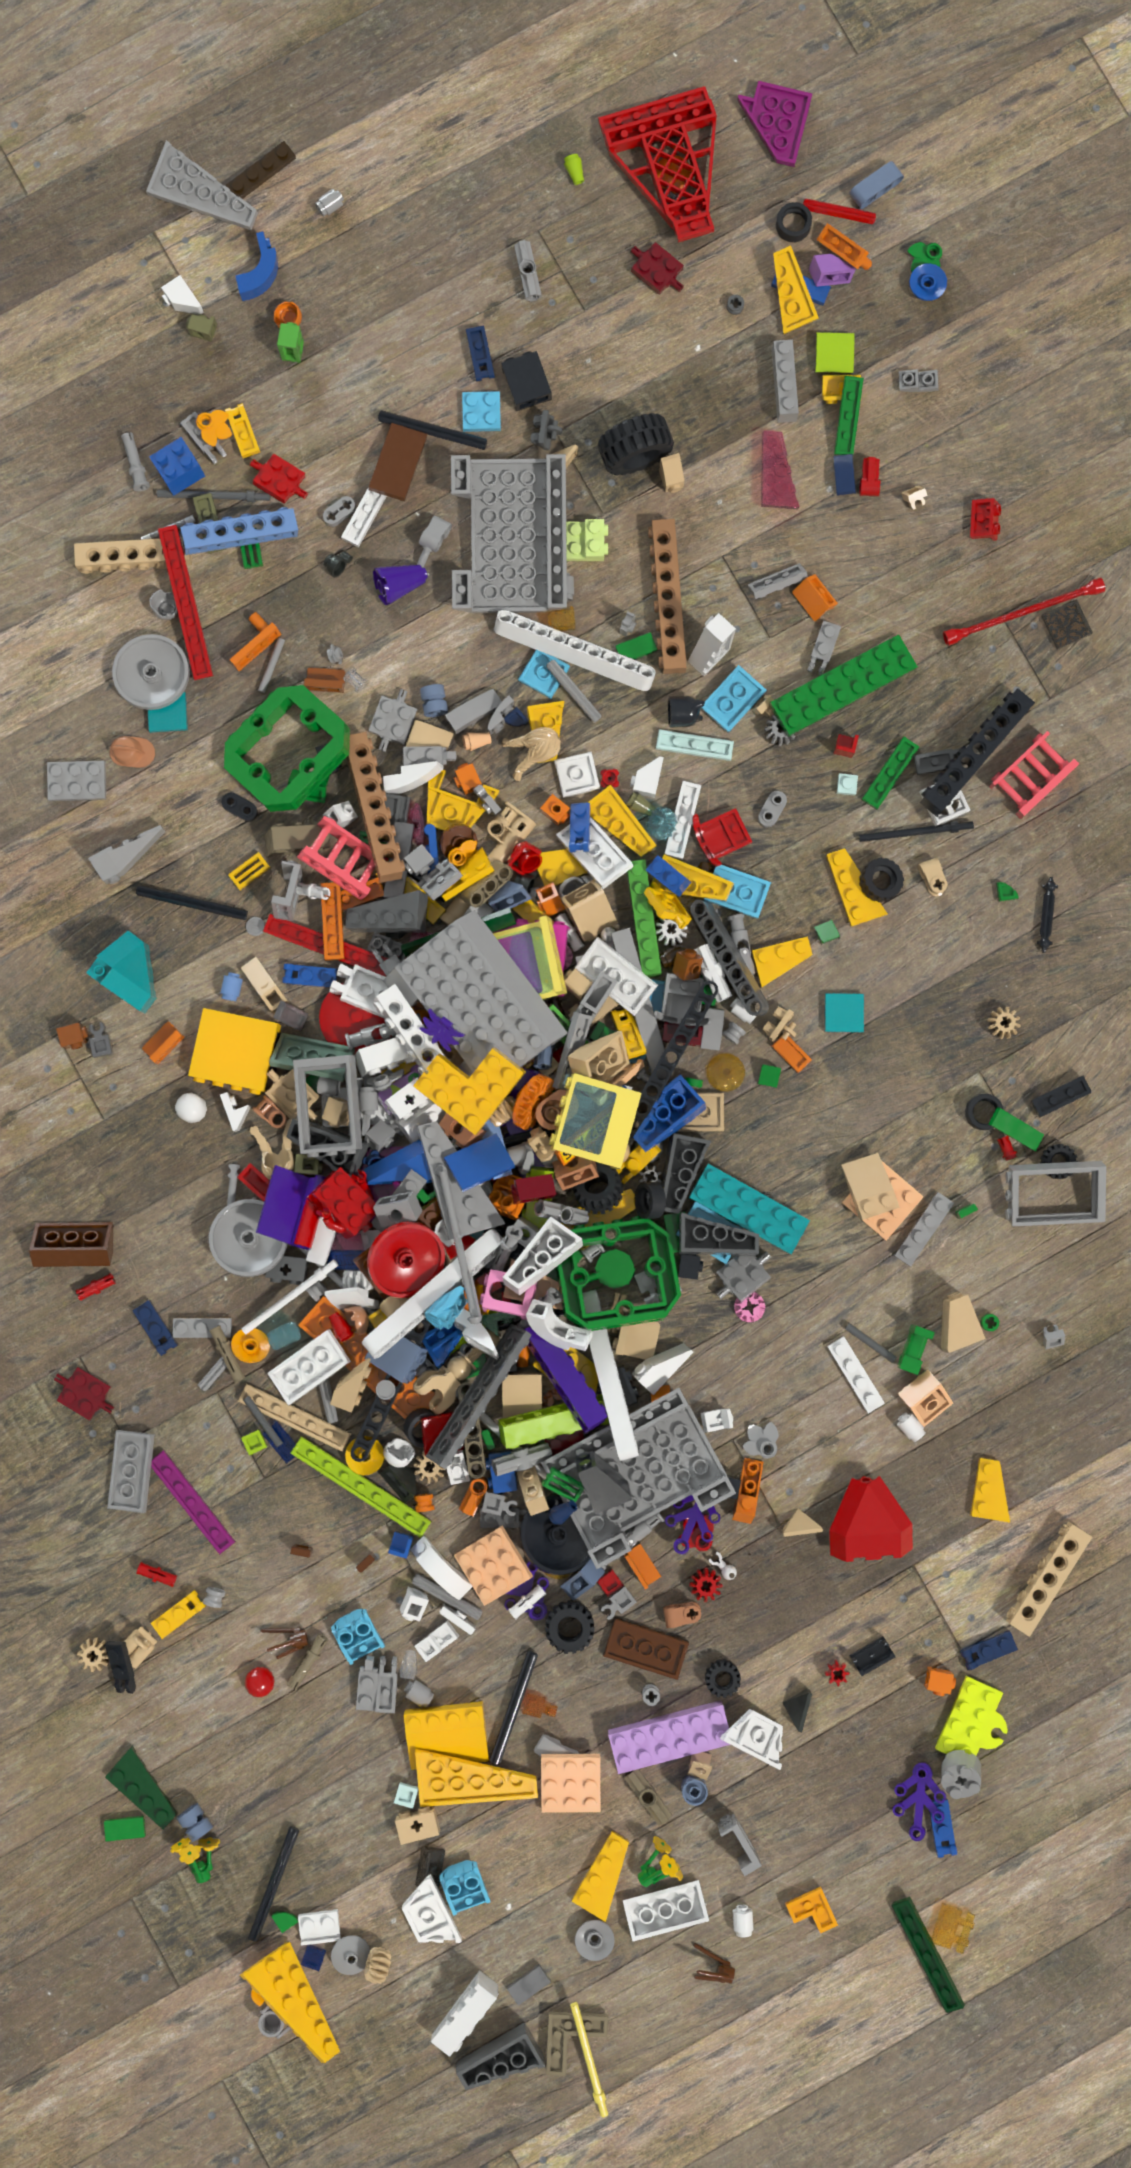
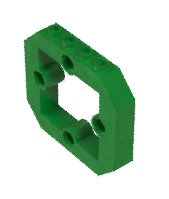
M304 685L278 687L228 737V740L225 742L224 769L270 812L297 810L349 755L350 728ZM294 704L302 711L300 720L309 731L317 732L322 729L332 740L314 758L303 759L299 764L300 773L279 793L269 784L272 777L263 764L256 762L249 765L242 758L262 737L268 736L272 732L273 725Z
M640 1216L630 1218L631 1221L623 1222V1219H616L611 1221L612 1223L610 1224L596 1222L590 1227H585V1225L574 1226V1229H571V1231L582 1238L583 1246L596 1244L613 1246L617 1241L648 1237L651 1258L645 1263L644 1272L648 1277L655 1278L659 1303L633 1306L630 1301L622 1300L616 1304L613 1310L586 1314L582 1289L589 1281V1274L586 1269L578 1267L576 1253H573L556 1267L564 1316L578 1327L590 1331L664 1320L681 1296L671 1237L668 1232L650 1219H642ZM606 1231H611V1232H613L614 1235H615V1238H614V1239H609V1238H607L606 1235H605V1232H606ZM656 1263L659 1266V1271H653L650 1264ZM574 1275H581L583 1282L577 1283L574 1280ZM620 1307H625L628 1310L627 1316L619 1313Z

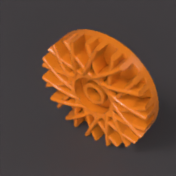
M537 1074L519 1091L512 1112V1120L516 1126L527 1131L529 1127L533 1128L536 1125L535 1112L537 1106L549 1097L555 1089L553 1087V1079L544 1074Z

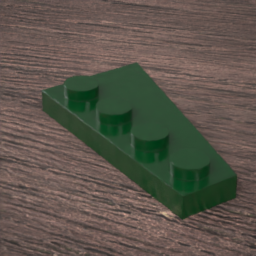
M132 1745L105 1778L164 1830L177 1815V1811L165 1793L161 1791L157 1781L151 1776L145 1763L139 1758Z

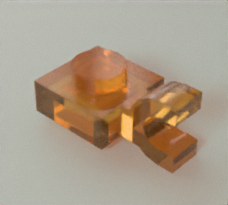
M527 1693L522 1714L541 1718L542 1713H545L548 1716L555 1717L558 1706L545 1704L546 1697Z

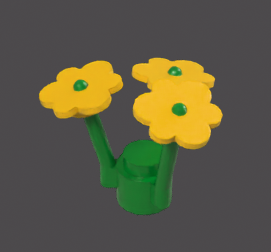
M654 1836L653 1843L656 1850L646 1863L641 1866L642 1871L638 1874L639 1882L644 1887H648L652 1883L655 1884L668 1876L671 1878L676 1877L681 1881L683 1874L679 1864L676 1863L674 1858H670L667 1855L672 1848L666 1844L665 1840ZM659 1852H665L667 1854H664L659 1862L661 1869L657 1871L654 1867H649Z
M212 1837L200 1839L198 1845L193 1846L192 1844L189 1845L190 1839L186 1838L173 1844L170 1852L179 1853L181 1856L179 1858L180 1862H185L189 1865L197 1883H204L211 1878L210 1871L213 1870L211 1851L218 1847L219 1839H213ZM201 1848H203L204 1851H207L206 1864L204 1861H199L197 1863L195 1861V1859H198L200 1857L199 1852L201 1851Z

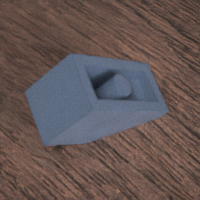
M508 881L488 899V902L494 911L498 912L509 907L511 909L529 901L531 896L523 885Z
M590 1559L560 1587L574 1601L593 1587L605 1571L601 1567L596 1569L592 1559Z

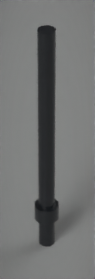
M953 821L949 822V824L859 834V842L941 832L958 833L959 830L974 829L973 821L961 823Z

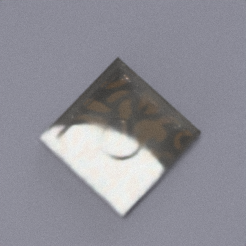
M1077 599L1041 616L1057 650L1093 633Z

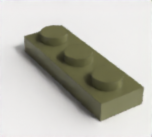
M211 493L193 497L199 524L205 520H219ZM222 530L215 532L217 535L223 536ZM226 549L208 551L207 553L212 554Z

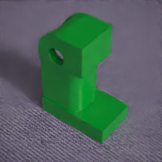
M911 1324L909 1335L897 1367L918 1375L923 1362L921 1358L927 1340L933 1339L935 1332Z

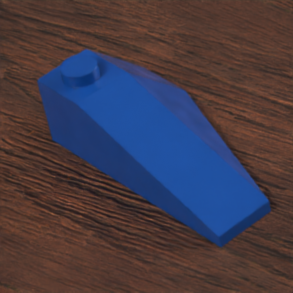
M679 1075L665 1086L661 1096L653 1105L652 1110L640 1125L633 1139L646 1153L706 1110V1104L688 1082Z
M421 1140L409 1144L364 1169L368 1185L392 1184L394 1181H403L411 1169L427 1180L426 1183L432 1182Z

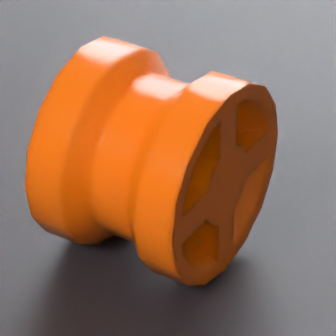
M433 1493L414 1496V1500L417 1502L416 1512L435 1510V1506L432 1504Z

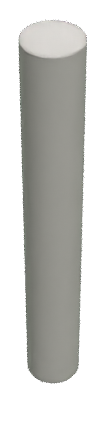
M282 638L277 639L258 689L261 693L266 692L285 642Z

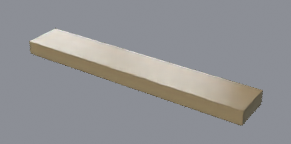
M248 1383L238 1402L246 1405L243 1400L250 1396L263 1414L342 1452L352 1434L294 1405L288 1406L285 1401Z

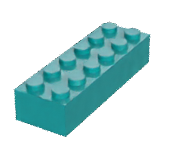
M710 1164L705 1166L688 1197L746 1231L759 1234V1238L791 1255L810 1222L807 1218Z

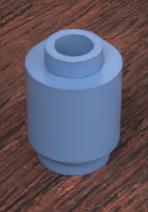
M228 972V976L224 975L220 992L222 994L221 999L237 1001L243 979L239 978V974Z

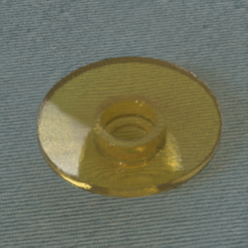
M724 1053L715 1056L707 1067L708 1081L719 1091L729 1092L735 1090L742 1084L745 1077L743 1063L732 1054ZM725 1068L730 1071V1074L727 1076L723 1074V1069Z

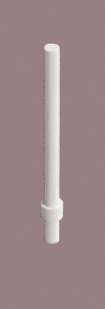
M332 1260L323 1268H318L314 1271V1275L245 1325L242 1331L248 1334L314 1283L326 1278L327 1274L338 1266V1263Z

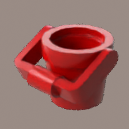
M527 841L521 842L514 847L511 858L508 860V865L512 870L521 875L531 873L540 867L542 863V856L540 854L542 851ZM517 861L519 867H517L513 863Z

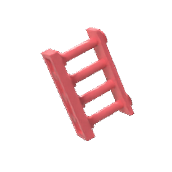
M1048 731L1044 735L1039 733L1032 740L1034 744L1006 771L1002 774L998 772L991 779L993 781L989 786L991 789L998 784L1019 805L1018 808L1020 810L1016 815L1020 819L1079 765L1075 759L1070 763L1067 760L1065 761L1044 740L1050 734ZM1038 745L1059 766L1061 771L1057 775L1051 774L1031 753ZM1024 758L1046 779L1047 785L1043 788L1037 787L1017 766ZM1010 771L1032 792L1033 798L1029 802L1026 799L1024 800L1003 779Z
M324 816L317 824L322 830L311 847L305 846L297 858L359 900H362L371 890L367 887L366 883L375 869L370 846L339 826L332 818ZM328 833H330L338 841L328 858H324L318 854V850ZM344 844H346L354 852L344 869H341L335 865L334 861ZM360 855H362L370 862L361 878L357 880L351 876L350 872Z

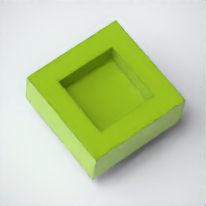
M260 1429L241 1438L249 1456L268 1447Z

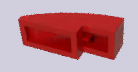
M249 1163L237 1178L264 1202L270 1180L254 1165Z

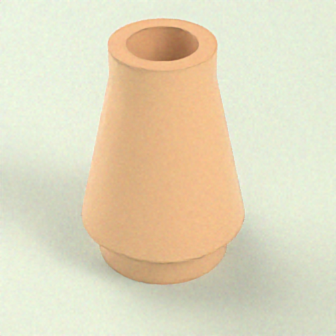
M467 732L466 735H462L464 749L472 751L491 744L490 733Z

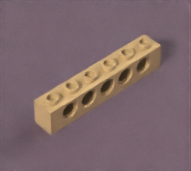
M160 539L74 544L75 567L84 574H90L93 571L99 570L100 572L108 573L119 569V571H130L133 568L148 570L150 567L167 569ZM151 552L157 553L154 558H148ZM118 554L119 556L116 560H110L112 555ZM131 554H138L135 559H129ZM192 554L185 555L187 565H192ZM96 555H99L100 558L97 561L93 562L92 558Z
M1070 1522L1060 1528L1059 1537L1048 1548L1049 1553L1038 1563L1039 1569L1029 1577L1027 1581L1028 1586L1025 1591L1022 1590L1017 1597L1018 1602L1015 1607H1011L1007 1612L1006 1617L1008 1618L1006 1621L1029 1637L1092 1539V1536ZM1067 1540H1071L1072 1547L1066 1550L1064 1544ZM1056 1557L1062 1558V1562L1059 1566L1054 1565V1559ZM1051 1573V1580L1045 1583L1043 1581L1044 1575ZM1040 1590L1041 1596L1038 1599H1033L1034 1591ZM1029 1606L1031 1611L1028 1615L1024 1616L1022 1610Z

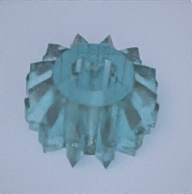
M657 807L656 810H652L651 816H647L649 819L646 823L648 827L647 832L653 838L666 840L667 837H672L673 831H677L675 828L678 824L676 820L677 815L671 809Z
M295 1322L281 1325L267 1334L268 1342L273 1350L289 1346L302 1337L300 1329Z

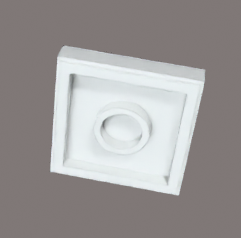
M592 752L554 760L563 798L600 790Z

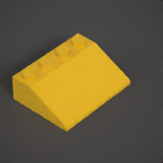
M483 1701L405 1709L404 1723L411 1770L417 1769L415 1748L478 1763L489 1761Z

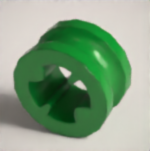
M993 1314L984 1315L980 1322L981 1327L986 1331H995L1000 1323L998 1317ZM989 1317H992V1321L995 1322L994 1326L991 1325V1328H988V1324L985 1323L986 1319L989 1320Z

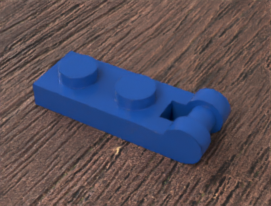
M590 803L571 804L570 853H574L576 850L590 851Z
M427 824L424 828L425 835L429 838V845H426V850L434 858V863L429 866L431 869L428 871V874L439 863L437 832L432 824Z
M284 964L283 967L285 976L282 977V983L330 988L333 980L337 981L338 969L293 964ZM293 971L298 972V978H292Z
M946 1798L943 1803H937L935 1800H932L936 1807L943 1811L945 1815L943 1822L938 1824L933 1821L932 1814L929 1811L937 1858H942L947 1854H951V1856L957 1855L948 1799ZM935 1814L937 1820L942 1819L941 1814ZM948 1841L949 1846L942 1847L941 1842Z

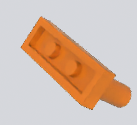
M826 224L816 240L856 269L861 267L864 270H868L872 266L871 259L867 257L869 252L830 224Z
M257 612L249 617V621L260 633L229 659L238 671H241L282 635L273 622L268 625Z

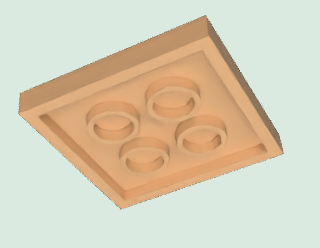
M882 1161L900 1208L862 1221L887 1241L922 1200L923 1196ZM849 1193L841 1203L858 1217L851 1193Z
M503 1525L454 1555L484 1606L533 1577Z
M541 1754L542 1813L601 1812L600 1754Z

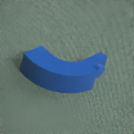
M263 231L256 233L261 252L259 264L248 273L235 275L242 301L256 298L267 291L273 284L278 272L276 249L271 247L270 240L265 238Z

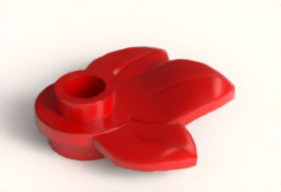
M705 1514L703 1517L707 1527L713 1532L714 1525L709 1521V1516ZM689 1518L683 1520L684 1529ZM696 1521L688 1541L690 1548L695 1547L699 1551H707L712 1546L713 1541L705 1544L699 1543V1539L702 1538V1532ZM705 1533L704 1538L706 1540H709L711 1538V1534Z

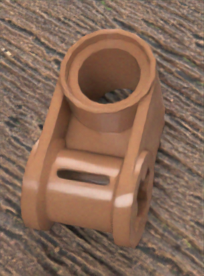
M264 1095V1099L256 1107H253L252 1110L274 1128L284 1129L289 1120L288 1116L268 1096ZM278 1115L283 1117V1122L280 1125H276L274 1122L275 1117Z
M696 1602L671 1604L663 1607L667 1628L696 1623L701 1618V1608ZM690 1609H694V1616H691V1613H689Z

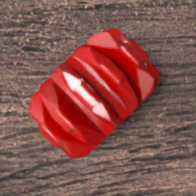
M704 1568V1574H702L698 1569L697 1574L699 1576H691L696 1582H690L689 1586L695 1587L691 1590V1594L698 1593L696 1595L697 1600H700L703 1596L704 1602H707V1596H710L711 1600L714 1601L713 1593L716 1595L721 1594L716 1588H722L723 1585L722 1583H716L720 1581L721 1577L715 1576V1570L708 1574V1568ZM703 1581L711 1582L708 1589H705V1587L701 1588Z

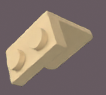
M658 1322L616 1328V1330L620 1331L618 1338H614L612 1349H615V1354L645 1360L654 1356L660 1330Z

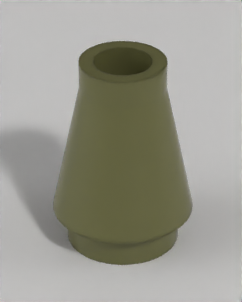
M635 792L631 794L626 803L630 810L646 814L649 817L656 808L640 793L637 794Z

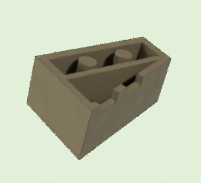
M318 822L310 823L311 825L293 823L292 826L274 824L264 835L266 856L273 857V853L291 855L290 852H300L305 846L311 847L322 828L317 825ZM329 833L318 852L327 851L330 848Z

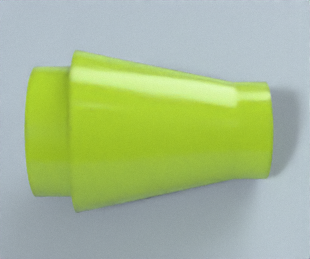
M578 154L565 157L564 166L574 185L582 184L585 180L581 158Z

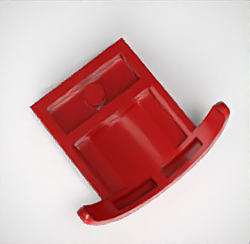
M736 808L702 824L699 822L698 814H694L692 817L696 839L705 857L714 866L722 865L721 861L718 860L719 858L752 843Z

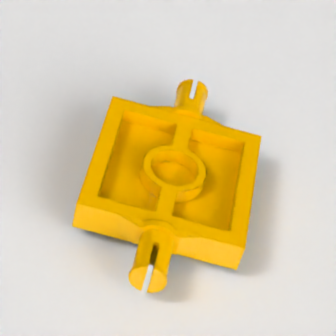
M653 882L651 888L647 887L644 891L648 903L654 907L656 915L661 919L674 921L679 929L685 928L686 924L688 925L692 920L677 896L664 891L658 882Z

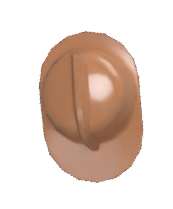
M119 737L113 741L109 750L112 761L117 765L126 767H146L151 764L155 757V748L152 743L147 739L139 737Z
M558 1090L552 1093L537 1106L535 1112L536 1120L543 1128L556 1130L557 1126H554L557 1114L560 1115L562 1107H559L562 1096L566 1095L567 1090ZM572 1094L565 1123L573 1118L579 1107L578 1099L574 1094Z

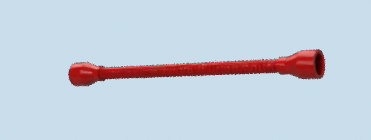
M1100 577L1091 580L1085 586L1080 587V589L1036 603L1027 608L1004 614L968 628H952L943 631L944 641L947 646L958 643L962 638L967 637L971 633L973 634L1003 622L1005 623L1028 615L1037 610L1060 604L1078 596L1105 592L1104 581Z

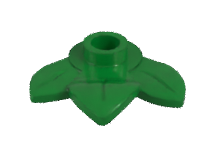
M918 242L907 250L914 257L911 264V272L916 267L927 263L941 267L939 260L942 256V248L937 243L926 245ZM934 251L935 256H931L929 252Z

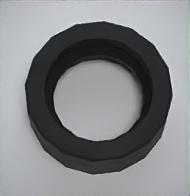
M798 202L784 205L777 214L776 230L778 235L783 240L794 243L802 241L807 237L812 225L810 210ZM791 213L798 214L805 220V226L800 231H790L783 225L784 217Z
M980 1094L973 1097L967 1103L965 1109L968 1123L978 1130L993 1129L992 1126L988 1125L989 1123L978 1122L973 1115V1109L978 1102L988 1101L994 1105L995 1110L997 1107L1004 1110L1001 1101L991 1094Z
M658 1182L640 1183L637 1186L634 1197L638 1215L643 1219L660 1218L666 1206V1195L662 1185Z
M419 1408L412 1411L406 1417L403 1425L406 1437L416 1447L424 1448L423 1437L418 1438L414 1436L412 1431L414 1425L421 1418L436 1416L427 1408Z

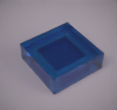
M310 1944L307 1945L301 1965L319 1971L326 1950Z

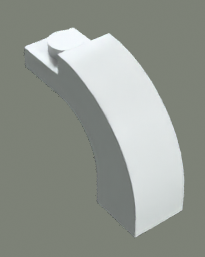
M533 1299L526 1313L530 1327L547 1342L564 1350H569L572 1347L586 1351L593 1336L592 1331L571 1326L561 1321L554 1314L551 1303Z
M423 1536L410 1549L423 1569L456 1599L460 1600L473 1587L463 1573L455 1569L444 1559L427 1537Z

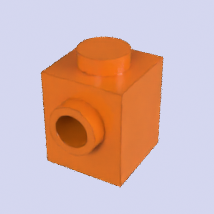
M464 763L457 767L458 770L455 771L456 777H454V781L458 788L462 787L465 795L474 792L473 789L478 785H482L473 763L469 765Z
M553 794L540 808V812L557 826L560 823L564 824L570 817V808Z
M553 882L536 890L539 897L537 904L541 912L545 910L548 917L565 910Z
M927 1667L925 1688L933 1691V1694L938 1696L951 1695V1690L956 1685L954 1674L948 1670Z

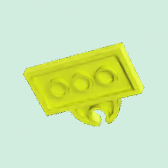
M966 1675L935 1749L945 1754L954 1750H964L965 1753L970 1755L972 1753L977 1756L980 1748L993 1749L1001 1745L1004 1740L1000 1737H992L991 1731L994 1728H1000L1003 1733L1007 1734L1006 1721L996 1711L1003 1692Z

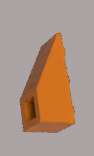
M744 1458L740 1475L741 1484L738 1498L735 1499L732 1520L748 1524L752 1523L756 1512L764 1462Z

